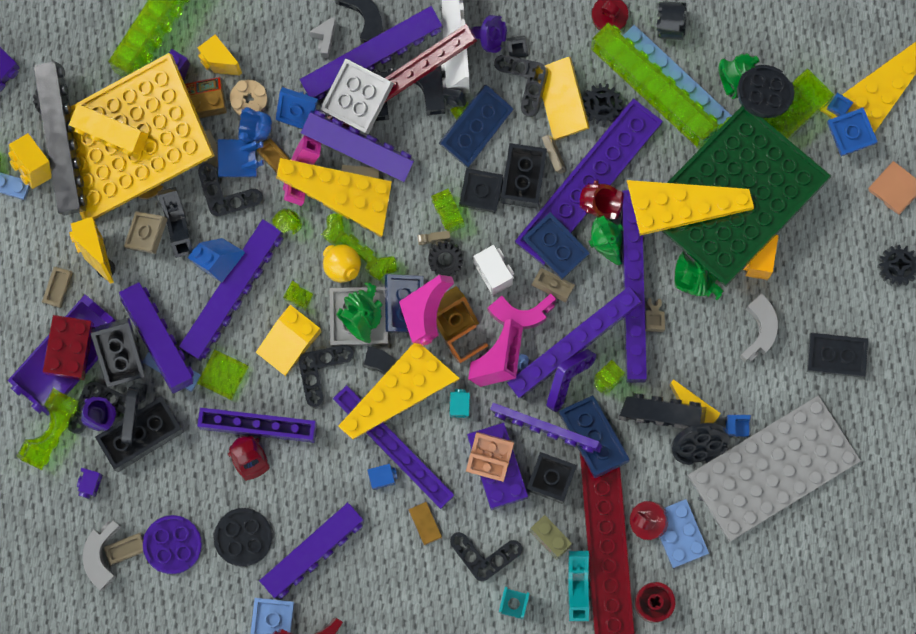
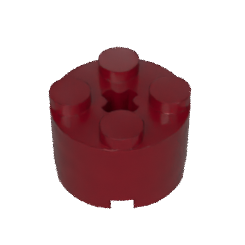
M660 582L644 585L635 597L636 612L643 620L650 623H659L669 618L676 605L672 590ZM655 598H658V603L660 605L652 607V602L650 601V599L654 600Z

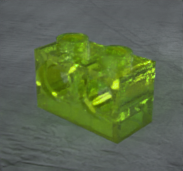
M449 189L431 196V201L445 231L452 233L465 227L464 220Z
M611 359L595 374L593 380L595 383L594 387L600 393L604 392L607 395L623 380L625 372Z

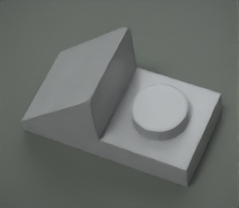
M332 17L310 31L312 38L323 39L319 41L318 51H320L322 58L327 59L330 56L336 28V20Z

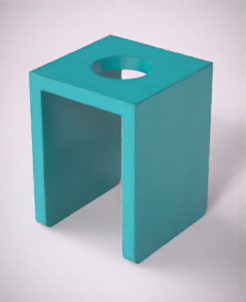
M505 586L498 613L523 619L530 593L527 592L526 594L510 590ZM511 598H516L520 602V606L515 610L508 606Z

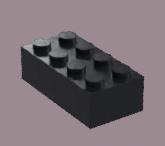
M161 396L138 410L133 444L122 443L124 419L110 427L107 431L105 430L95 436L113 469L116 472H120L184 433V430L166 400Z

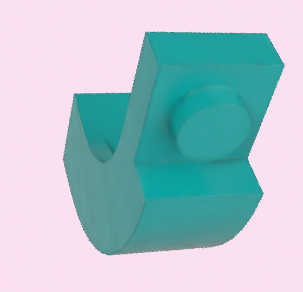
M569 551V621H589V551Z

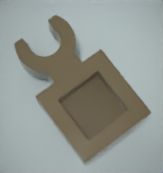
M450 231L417 235L419 245L429 243L437 245L439 241L441 243H444V240H447V242L451 241Z
M651 298L646 301V308L649 311H645V331H665V314L659 311L662 305L661 299L656 301V306L652 305Z

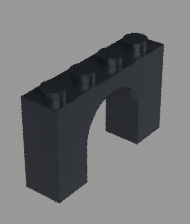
M439 66L414 83L424 93L427 116L445 114L441 69ZM391 68L385 72H380L379 70L371 72L386 78L398 68ZM387 102L384 103L375 121L389 120Z

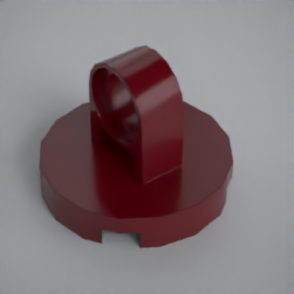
M598 0L592 8L591 18L598 30L604 33L619 32L628 21L629 11L622 0Z
M644 501L637 504L630 515L632 531L643 540L660 538L668 527L667 511L661 504L655 501Z

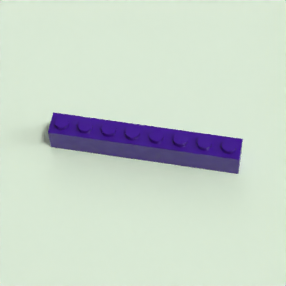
M429 6L299 80L308 96L317 98L319 101L326 97L325 93L329 92L345 59L369 71H373L376 69L375 65L388 63L392 60L391 57L393 55H402L407 52L409 46L413 44L415 46L420 45L425 41V37L438 35L441 33L440 29L443 26L433 7Z
M263 219L261 220L242 249L245 254L224 281L219 284L181 342L179 348L200 362L203 358L206 359L211 352L210 346L221 337V329L223 326L227 327L232 319L230 317L234 310L237 311L242 304L241 299L244 294L248 295L253 287L251 283L255 278L258 279L263 272L261 268L265 262H270L273 257L272 251L283 242V233L280 229Z
M628 286L518 373L515 379L509 380L507 382L518 398H523L554 374L562 362L582 352L643 302L632 288Z

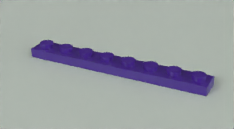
M347 385L333 398L348 415L361 401ZM384 423L366 432L440 509L454 497V494Z

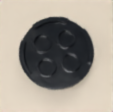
M757 65L742 74L737 85V96L742 106L751 114L761 118L781 116L790 108L794 100L793 83L783 74L782 70L774 66Z
M696 424L684 429L673 439L671 450L674 458L682 464L692 465L693 463L703 461L708 463L725 453L728 449L727 445L730 438L727 430L719 424Z
M238 508L229 511L220 519L214 530V545L222 559L234 566L247 567L260 562L267 555L272 544V530L269 522L262 514L249 508Z

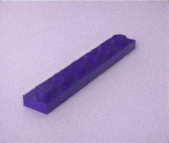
M492 403L490 408L497 419L505 421L507 418L512 420V424L516 426H528L530 431L538 434L542 431L547 433V437L554 440L561 438L565 440L564 443L573 447L576 444L580 445L586 452L593 454L596 451L600 453L602 449V444L599 441L499 404Z

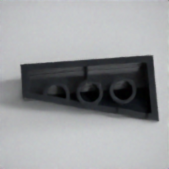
M633 393V396H626L619 415V420L622 421L635 420L637 423H653L659 426L670 425L674 428L686 429L705 422L706 407H702L700 402L689 401V404H682L680 399L671 398L670 402L663 401V397L652 396L651 399L644 398L645 394Z

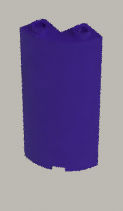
M84 295L65 316L92 321L94 327L116 321L87 295ZM49 335L7 380L13 385L11 389L17 395L23 394L33 403L31 407L39 414L43 411L47 416L80 381L43 373ZM93 339L91 340L86 373L98 361Z

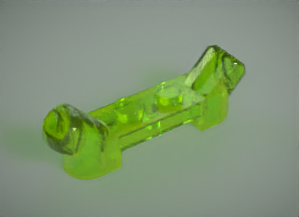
M335 213L329 214L326 217L327 228L321 234L322 237L334 246L343 243L354 248L360 258L368 263L364 268L373 278L380 281L385 274L397 271L396 258L394 256L376 258L373 255L374 252L368 246L362 247L354 235L350 234L348 236L344 232L342 215Z

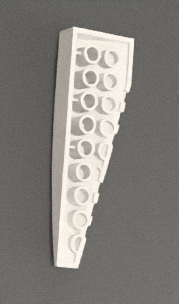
M442 0L444 39L465 25L463 0ZM466 48L441 65L442 71L446 72V78H442L443 89L450 88L460 90L462 93H470Z

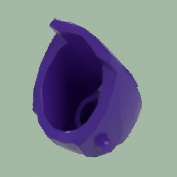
M94 396L90 399L86 398L84 401L86 404L82 408V423L95 431H107L115 420V407L105 398Z

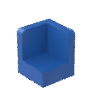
M727 415L726 430L729 437H748L751 415Z

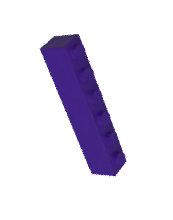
M311 110L301 134L396 179L405 181L414 162L410 153L403 150L400 153L394 150L395 146L389 143L381 144L377 142L378 138L367 134V136L360 134V130L353 126L348 128L343 125L342 121L336 118L331 120L325 117L326 114L322 111L315 110L314 112Z
M140 282L120 291L119 297L172 394L192 385L194 373L190 366L186 367L184 363L186 359L182 351H177L175 347L177 343L174 336L167 333L166 329L168 327L163 318L160 319L157 315L159 310L154 302H150V294L147 288H142Z
M200 407L197 427L200 430L315 443L317 423L313 420Z
M347 502L259 580L260 583L274 599L278 597L280 599L284 598L290 592L288 588L293 584L297 586L304 580L303 575L308 571L312 573L319 566L318 562L322 558L328 559L334 553L333 549L337 545L339 547L344 545L349 540L347 538L352 532L356 534L361 530L364 520Z

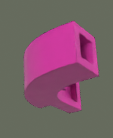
M304 135L291 160L314 165L320 156L321 143ZM284 183V200L302 206L305 200V193Z
M550 294L534 308L518 310L512 307L503 296H500L487 308V311L502 325H504L505 320L513 319L523 326V330L530 329L546 321L547 317L543 313L546 312L548 314L555 308L556 298Z

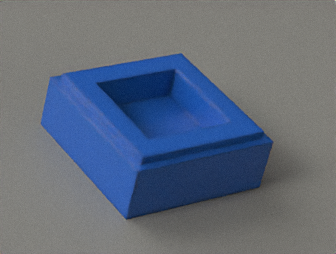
M837 92L828 105L827 110L836 116H841L848 112L853 102Z

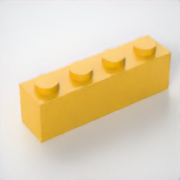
M77 104L69 123L70 126L75 128V132L82 135L88 133L91 135V139L101 142V140L107 141V146L117 149V147L123 148L122 152L133 156V153L141 155L149 135L144 131Z

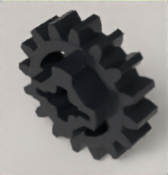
M599 83L598 88L593 85L591 87L592 91L586 90L588 97H583L582 101L585 102L586 115H590L589 121L596 119V124L602 121L606 125L607 120L612 123L614 120L613 116L616 118L619 116L617 111H622L623 107L620 105L623 104V99H618L621 93L615 94V87L609 89V84L602 87V84ZM612 98L615 102V108L610 102ZM590 101L594 104L593 110L590 107ZM599 102H606V105L599 106Z
M898 245L896 249L890 246L889 252L885 250L883 252L884 256H880L878 259L882 263L877 265V268L882 269L879 275H885L883 281L885 282L889 279L890 285L892 286L896 282L897 287H900L902 282L905 286L909 284V280L913 282L915 280L913 275H916V257H913L915 251L908 252V246L901 249V245ZM894 255V260L887 262L888 258ZM897 262H899L900 266H903L901 269L895 266ZM911 270L909 275L903 277L904 271Z

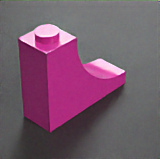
M438 275L399 301L412 343L428 345L434 338L439 336L436 324L437 311L443 295L454 284L451 276Z
M513 319L505 320L503 330L494 346L484 356L470 363L468 379L480 387L515 379L523 326Z

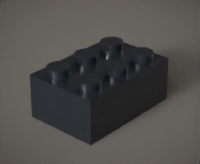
M509 143L501 193L502 204L538 209L547 148Z
M130 318L92 327L91 336L107 387L145 377V368Z

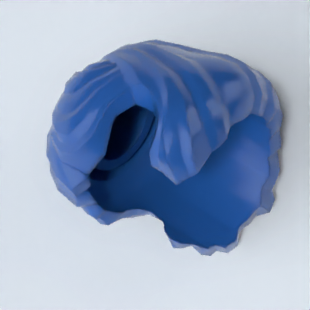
M249 107L242 109L238 128L239 140L258 142L267 139L272 128L271 117L266 113L255 111Z

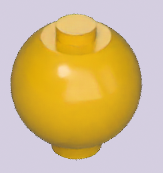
M344 244L326 247L323 252V269L326 275L331 280L339 283L355 279L361 268V259L357 251Z

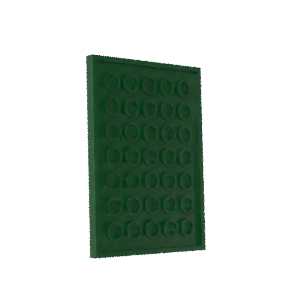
M741 106L667 183L749 189L754 209L671 228L662 232L727 287L831 179V175L767 121L751 114Z

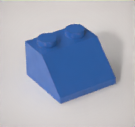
M219 238L199 243L193 249L188 259L202 271L222 283L245 252L225 239Z

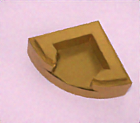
M159 185L138 197L140 199L153 198L158 195L157 191L163 190L164 187Z

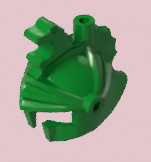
M746 53L736 56L733 61L720 60L718 72L726 95L735 93L732 99L738 98V82L743 73L754 68L755 64L760 62L757 56L752 57Z
M604 215L599 218L596 217L592 225L591 240L588 241L591 248L594 247L601 255L616 265L622 264L621 232L623 227L621 224L616 225L605 219Z
M683 251L675 266V288L695 296L707 295L709 297L713 293L716 296L715 299L718 300L724 290L718 284H715L717 279L699 263L691 260Z
M365 282L367 292L359 290L358 294L357 292L348 294V297L344 298L347 309L343 311L342 308H339L336 316L357 339L370 343L371 330L377 328L382 318V310L380 308L383 304L379 300H376L375 303L373 302L376 286Z

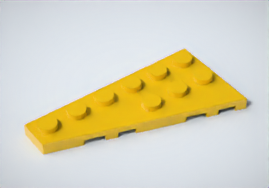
M916 42L842 94L853 102L847 113L864 108L874 133L916 75ZM828 105L821 109V112L832 119L838 117L827 110Z
M280 158L276 175L277 179L302 191L310 198L318 200L324 206L382 237L392 181Z
M627 180L640 236L754 209L749 189Z
M413 343L338 427L354 440L375 426L423 401L453 382L460 380V378L423 345Z

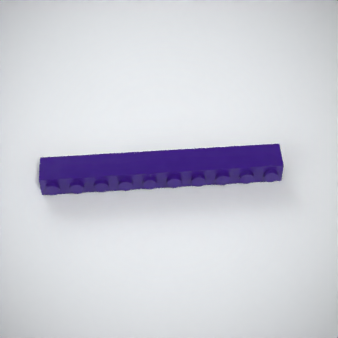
M622 190L624 193L622 204L624 290L628 286L631 287L643 302L624 318L626 383H640L647 380L643 235L640 236L629 190Z

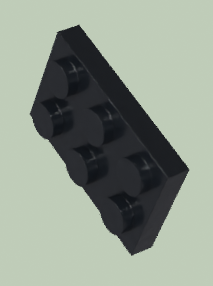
M810 333L807 372L866 377L868 338Z

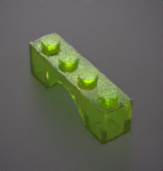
M53 388L44 404L50 414V423L47 430L35 439H25L17 457L23 462L42 470L48 464L52 450L57 447L62 432L67 429L68 421L71 415L76 412L79 401Z

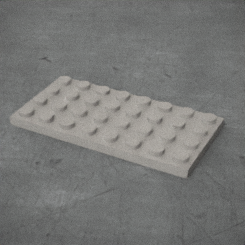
M818 395L687 476L730 542L861 460Z

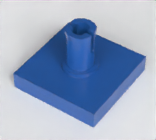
M282 87L279 93L275 120L303 129L311 110L315 112L318 99L308 96L307 93L304 94V92H296Z
M864 108L827 121L841 157L875 145L878 142Z

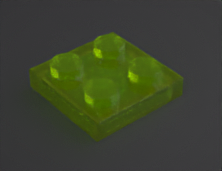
M214 349L197 384L232 401L249 366Z

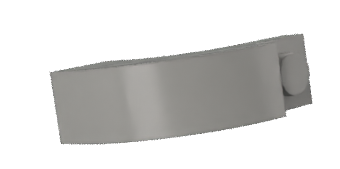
M762 293L746 308L758 324L759 335L757 340L741 354L740 358L744 363L748 359L753 361L759 355L758 350L765 355L773 345L777 335L778 320L775 310Z
M114 520L107 522L102 527L101 534L93 530L87 538L83 549L85 572L90 581L100 591H104L116 578L103 561V547L122 528Z

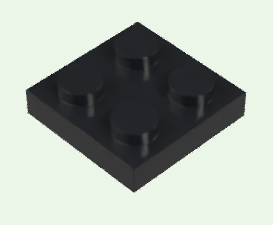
M466 168L459 206L496 213L503 175Z

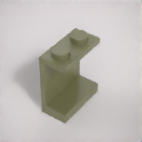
M546 515L530 528V533L555 560H558L571 547L572 543Z

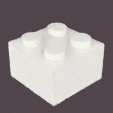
M492 245L473 256L474 265L492 296L513 285L514 272L509 264L505 265L504 255L500 248L496 249Z

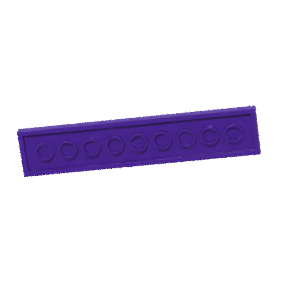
M633 98L518 236L515 244L545 266L546 263L522 238L550 212L572 233L588 214L580 208V194L585 185L594 183V180H597L598 184L611 186L663 121Z

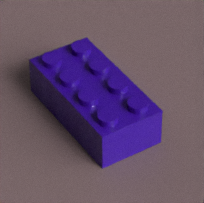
M504 423L467 434L471 450L476 432L510 440ZM513 450L504 482L480 476L490 510L528 499Z

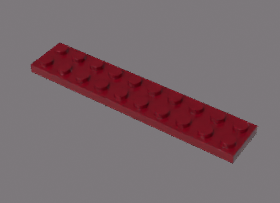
M580 453L594 634H634L620 467L594 478Z

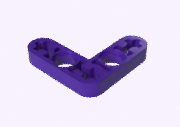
M585 349L558 366L546 404L549 409L554 412L561 409L571 378L594 364L597 357L594 352Z

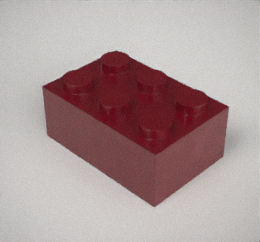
M53 315L43 373L77 380L85 379L92 340L91 329L94 327L92 321Z

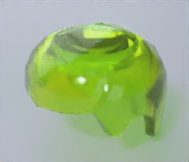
M283 208L272 218L273 225L282 233L291 230L294 235L302 229L301 217L291 209Z

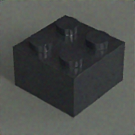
M540 452L527 491L563 504L577 465Z

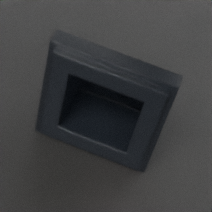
M524 35L506 38L509 56L516 58L528 56Z

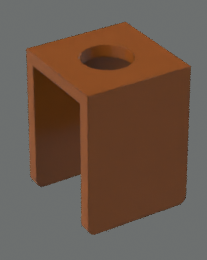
M476 324L470 325L445 341L458 363H462L489 346L487 343H483L464 356L459 357L451 344L476 328Z

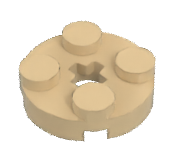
M241 80L237 82L230 93L231 106L238 115H241L242 109L245 107L263 112L267 106L268 97L265 88L254 80ZM248 94H251V97L254 98V100L249 101V103H246L244 97L248 96Z

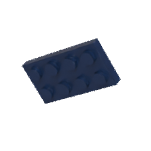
M484 85L440 140L439 144L465 167H469L514 109L489 86Z
M593 395L559 411V416L567 430L594 439L602 444L600 453L594 451L593 454L584 451L582 446L576 444L594 478L630 461Z

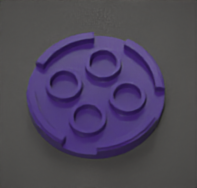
M169 515L157 519L149 526L143 538V552L146 560L154 569L165 574H178L188 570L196 563L201 553L202 541L198 529L192 522L181 516Z

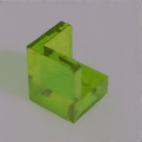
M292 281L283 298L286 302L305 311L313 297V293L301 288L298 283Z

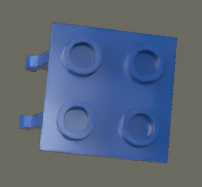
M218 139V177H256V169L264 165V160L257 162L255 151L263 147V142Z

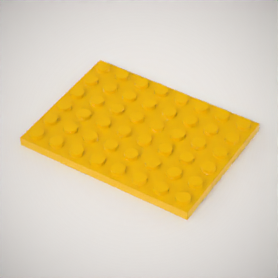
M170 53L71 106L70 118H72L75 108L79 104L149 134L141 155L133 153V156L122 152L123 148L117 147V149L107 146V141L101 140V142L91 139V135L88 133L82 135L75 131L73 132L74 139L78 145L76 154L81 163L79 172L84 181V186L82 187L83 194H85L87 199L86 211L80 212L82 220L90 217L96 219L215 156L173 55Z

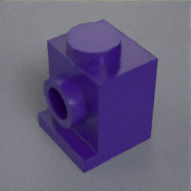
M81 468L80 471L83 473V476H80L77 482L78 496L90 499V496L96 497L103 475Z

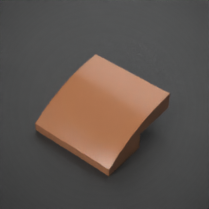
M893 161L868 189L869 192L884 201L888 208L900 215L916 198V178Z
M476 432L466 472L504 482L514 442Z

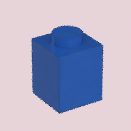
M390 464L367 469L373 490L395 485V479H398L396 469L391 468Z

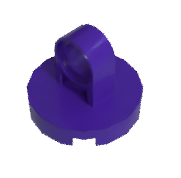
M489 15L483 21L482 26L471 27L476 39H480L482 48L486 52H499L502 49L500 47L501 43L506 41L507 27L506 23L501 20V16Z

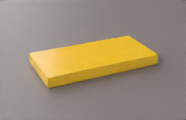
M571 57L545 65L548 69V75L542 98L553 139L558 140L590 129ZM539 67V69H537V70L535 69L536 74H537V79H538V75H539L540 73H541V74L543 73V70H541L540 67Z

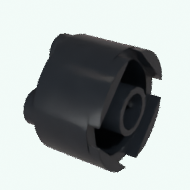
M659 2L658 13L660 15L659 19H657L656 28L658 38L684 40L686 28V14L684 13L685 11L687 12L686 2Z

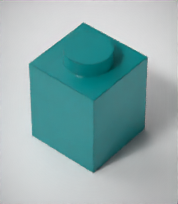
M455 389L454 392H450V418H469L470 393H466L465 389Z

